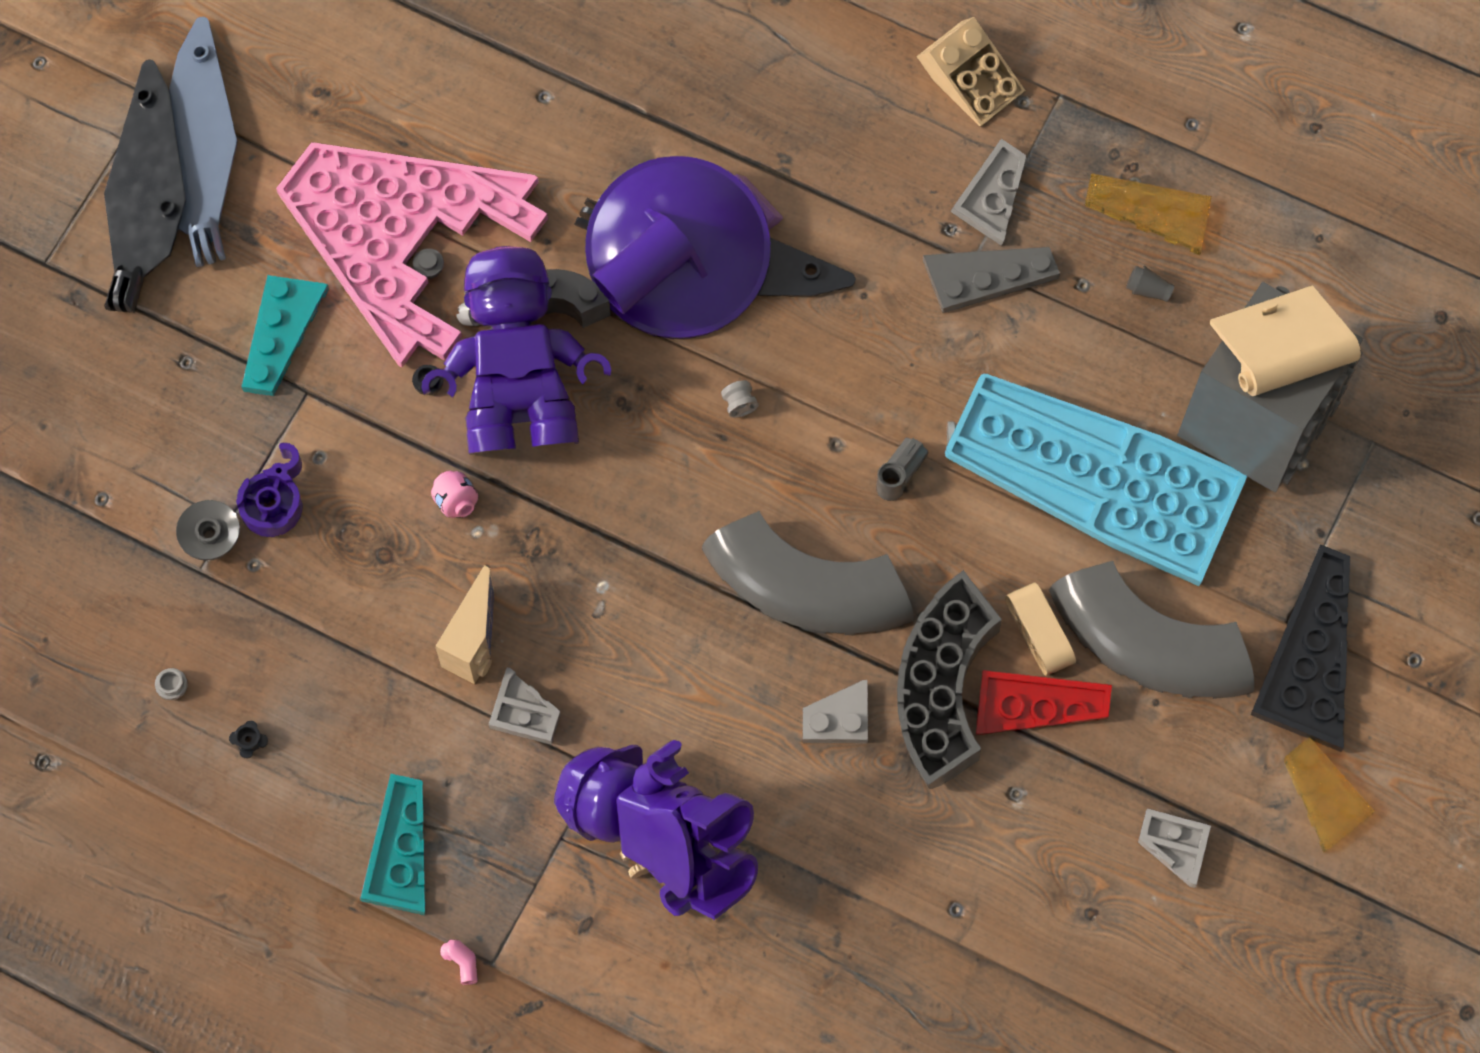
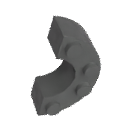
M547 269L552 295L548 300V310L544 315L550 313L566 314L576 319L582 328L611 316L608 299L593 281L572 271Z

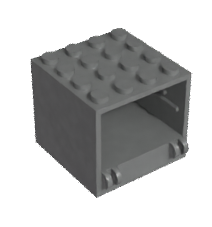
M1262 282L1245 308L1288 294L1290 291L1283 286H1277L1275 289ZM1353 333L1360 346L1364 338ZM1222 340L1200 373L1177 436L1276 493L1282 483L1289 484L1297 470V465L1299 462H1303L1308 455L1314 439L1317 440L1326 426L1325 422L1335 414L1359 360L1292 384L1251 396L1248 392H1244L1239 384L1238 376L1241 373V362Z

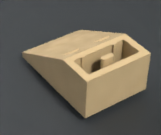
M975 17L961 21L916 56L933 81L979 126H982L1026 91Z

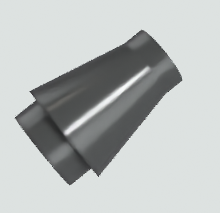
M1135 266L1126 288L1132 290L1134 295L1168 302L1175 285L1168 283L1146 266H1143V268Z

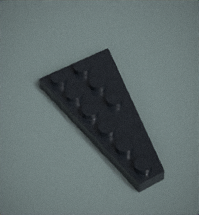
M1320 544L1250 715L1342 752L1344 749L1343 727L1345 721L1344 698L1347 667L1346 639L1350 556Z

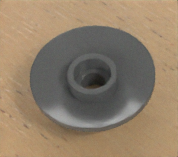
M203 500L192 504L181 514L176 526V536L180 547L186 554L198 560H215L223 557L234 548L240 534V524L235 512L228 505L216 500ZM207 531H215V535L213 537H204Z

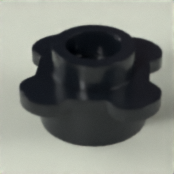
M247 721L229 736L230 743L238 747L240 756L245 759L251 758L254 751L264 748L268 744L267 736L259 732L257 723L254 721ZM247 737L252 738L250 742H246Z

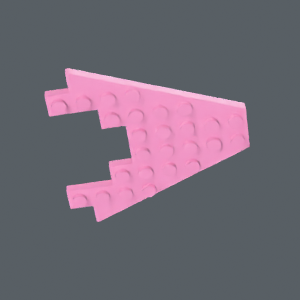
M312 142L276 188L280 198L400 367L405 365L418 346L445 360L462 337L461 331L413 304L428 284V279L408 267L406 263L437 222L463 236L477 216L482 213L531 242L548 220L547 213L525 201L538 184V177L535 175Z

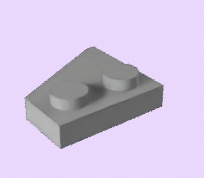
M506 668L490 718L489 728L552 745L561 716L560 711L549 701L544 700L540 693L531 685L528 686L521 680L515 671L511 668Z
M862 680L804 707L803 743H868L867 680Z
M1147 809L1138 843L1187 885L1195 888L1211 826Z

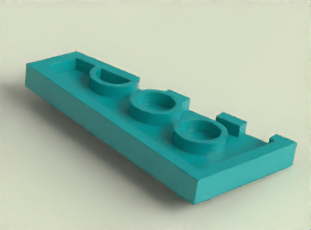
M267 275L242 382L243 392L269 396L275 395L291 364V358L296 348H299L310 321H313L318 312L317 307L329 290L328 284Z
M390 774L360 901L425 915L423 781Z

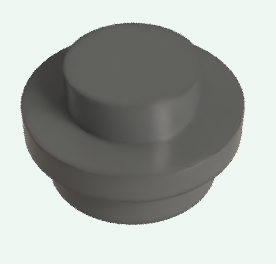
M423 249L415 255L413 267L415 271L424 275L427 279H432L442 272L444 260L437 250Z

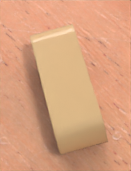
M1037 583L1029 584L1005 596L1010 613L1045 676L1076 663L1073 649Z

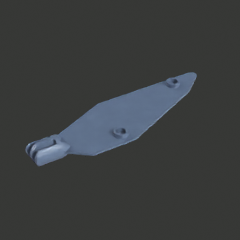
M199 17L195 20L177 55L169 87L186 194V204L179 230L189 235L195 264L198 268L204 266L200 244L208 264L216 263L212 242H214L219 259L221 261L226 259L218 226L238 143L210 22L206 17Z

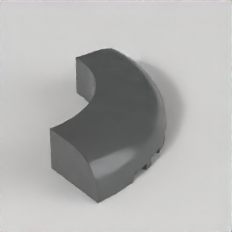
M760 511L718 529L702 545V551L720 578L730 585L741 599L747 600L753 606L760 609L763 614L783 623L784 621L799 626L802 630L814 633H845V635L852 636L855 633L875 631V633L914 622V613L907 592L888 554L857 562H835L810 556L782 540L770 528Z
M1114 561L1070 573L1057 580L1050 587L1051 597L1065 624L1069 625L1085 648H1088L1101 659V663L1117 674H1123L1148 689L1161 693L1166 691L1181 694L1182 697L1186 698L1199 696L1217 699L1253 693L1255 686L1253 669L1237 622L1220 625H1197L1181 622L1162 615L1142 602L1129 589L1117 571Z
M964 570L948 581L934 595L932 601L919 615L904 647L898 674L897 706L901 732L910 757L929 789L945 784L980 759L981 747L968 726L963 710V682L973 659L981 648L1000 632L1002 622L1000 616Z

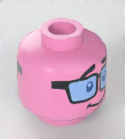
M446 471L440 474L434 481L431 491L432 498L445 516L451 518L466 517L474 510L478 500V491L463 472Z

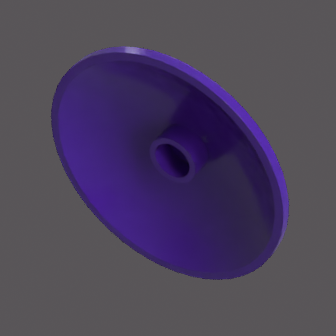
M670 156L638 164L620 175L608 186L599 198L590 216L586 233L585 253L590 278L608 299L610 310L617 317L646 334L669 339H688L720 330L737 319L751 305L763 285L769 267L770 235L761 206L740 179L726 169L706 160L686 156Z

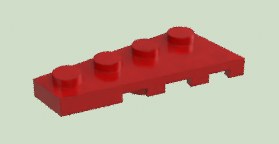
M983 670L975 736L1108 719L1112 685Z

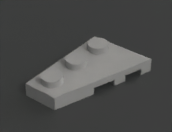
M1001 139L958 199L951 212L1002 246L1027 155Z

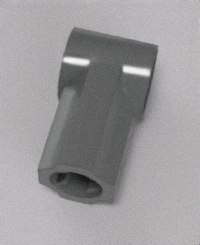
M906 437L889 461L879 468L876 491L882 499L894 501L903 495L905 486L928 456L929 452L921 442L914 438ZM894 479L898 483L888 484L884 480Z

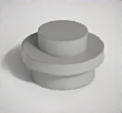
M175 668L163 670L155 680V689L158 695L165 700H176L182 697L188 687L187 678L184 673Z

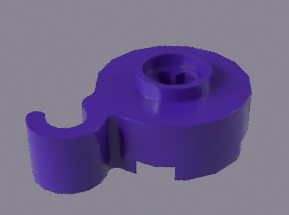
M290 443L279 444L282 457L284 459H291L288 463H275L271 468L262 470L263 473L257 474L251 479L246 478L238 489L236 502L242 521L250 531L260 536L275 537L287 533L295 527L302 514L303 503L298 487L292 480L301 472L302 461L297 448ZM271 499L275 500L276 504L274 506L265 507L264 503H270Z

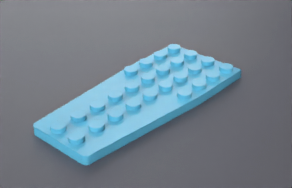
M982 374L979 377L945 451V456L949 460L1102 543L1197 586H1200L1247 478L1246 475L1233 467L1161 435L989 374Z

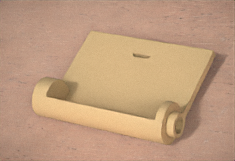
M1313 285L1210 320L1212 328L1241 362V373L1238 376L1239 384L1242 390L1248 392L1251 396H1256L1356 362L1361 356L1356 336Z

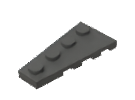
M1050 247L923 255V263L942 313L1057 280L1060 276Z

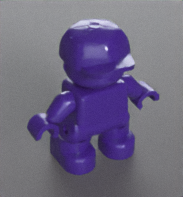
M501 246L479 252L471 257L465 272L464 302L470 309L472 318L481 325L492 326V330L479 331L475 337L465 338L457 342L443 363L446 366L444 370H432L425 375L422 381V391L425 396L430 393V384L434 379H446L449 383L447 394L454 398L457 392L455 381L457 377L463 378L470 370L476 367V379L469 406L470 411L467 412L465 418L469 455L483 451L516 449L515 433L512 426L514 423L531 422L530 435L532 447L572 442L579 444L575 406L559 377L554 359L569 367L572 365L576 366V374L582 385L587 380L584 368L590 362L599 363L603 367L604 375H611L609 361L597 353L587 355L583 353L585 348L568 331L548 329L545 325L530 326V322L537 321L548 310V300L551 298L552 291L543 260L536 251L529 248Z
M669 741L651 754L645 764H643V750L636 744L618 750L606 747L591 748L569 761L560 774L554 797V804L559 814L570 829L587 840L599 839L611 843L621 841V850L625 857L646 868L660 884L662 882L665 884L660 889V898L664 907L671 914L680 916L692 908L715 920L744 898L751 890L758 874V862L752 854L737 848V846L746 838L751 829L754 819L753 806L747 800L732 793H722L712 798L704 795L700 789L687 786L686 783L679 781L689 774L688 770L685 767H679L674 759V756L681 750L682 744L680 741ZM709 843H710L712 846H714V847H716V848H718V849H721V851H719V852L716 851L714 848H712V847L709 845Z

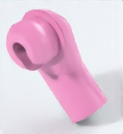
M449 940L448 943H444L440 951L441 956L445 960H453L460 965L461 984L471 985L477 983L476 956L474 952L459 940Z

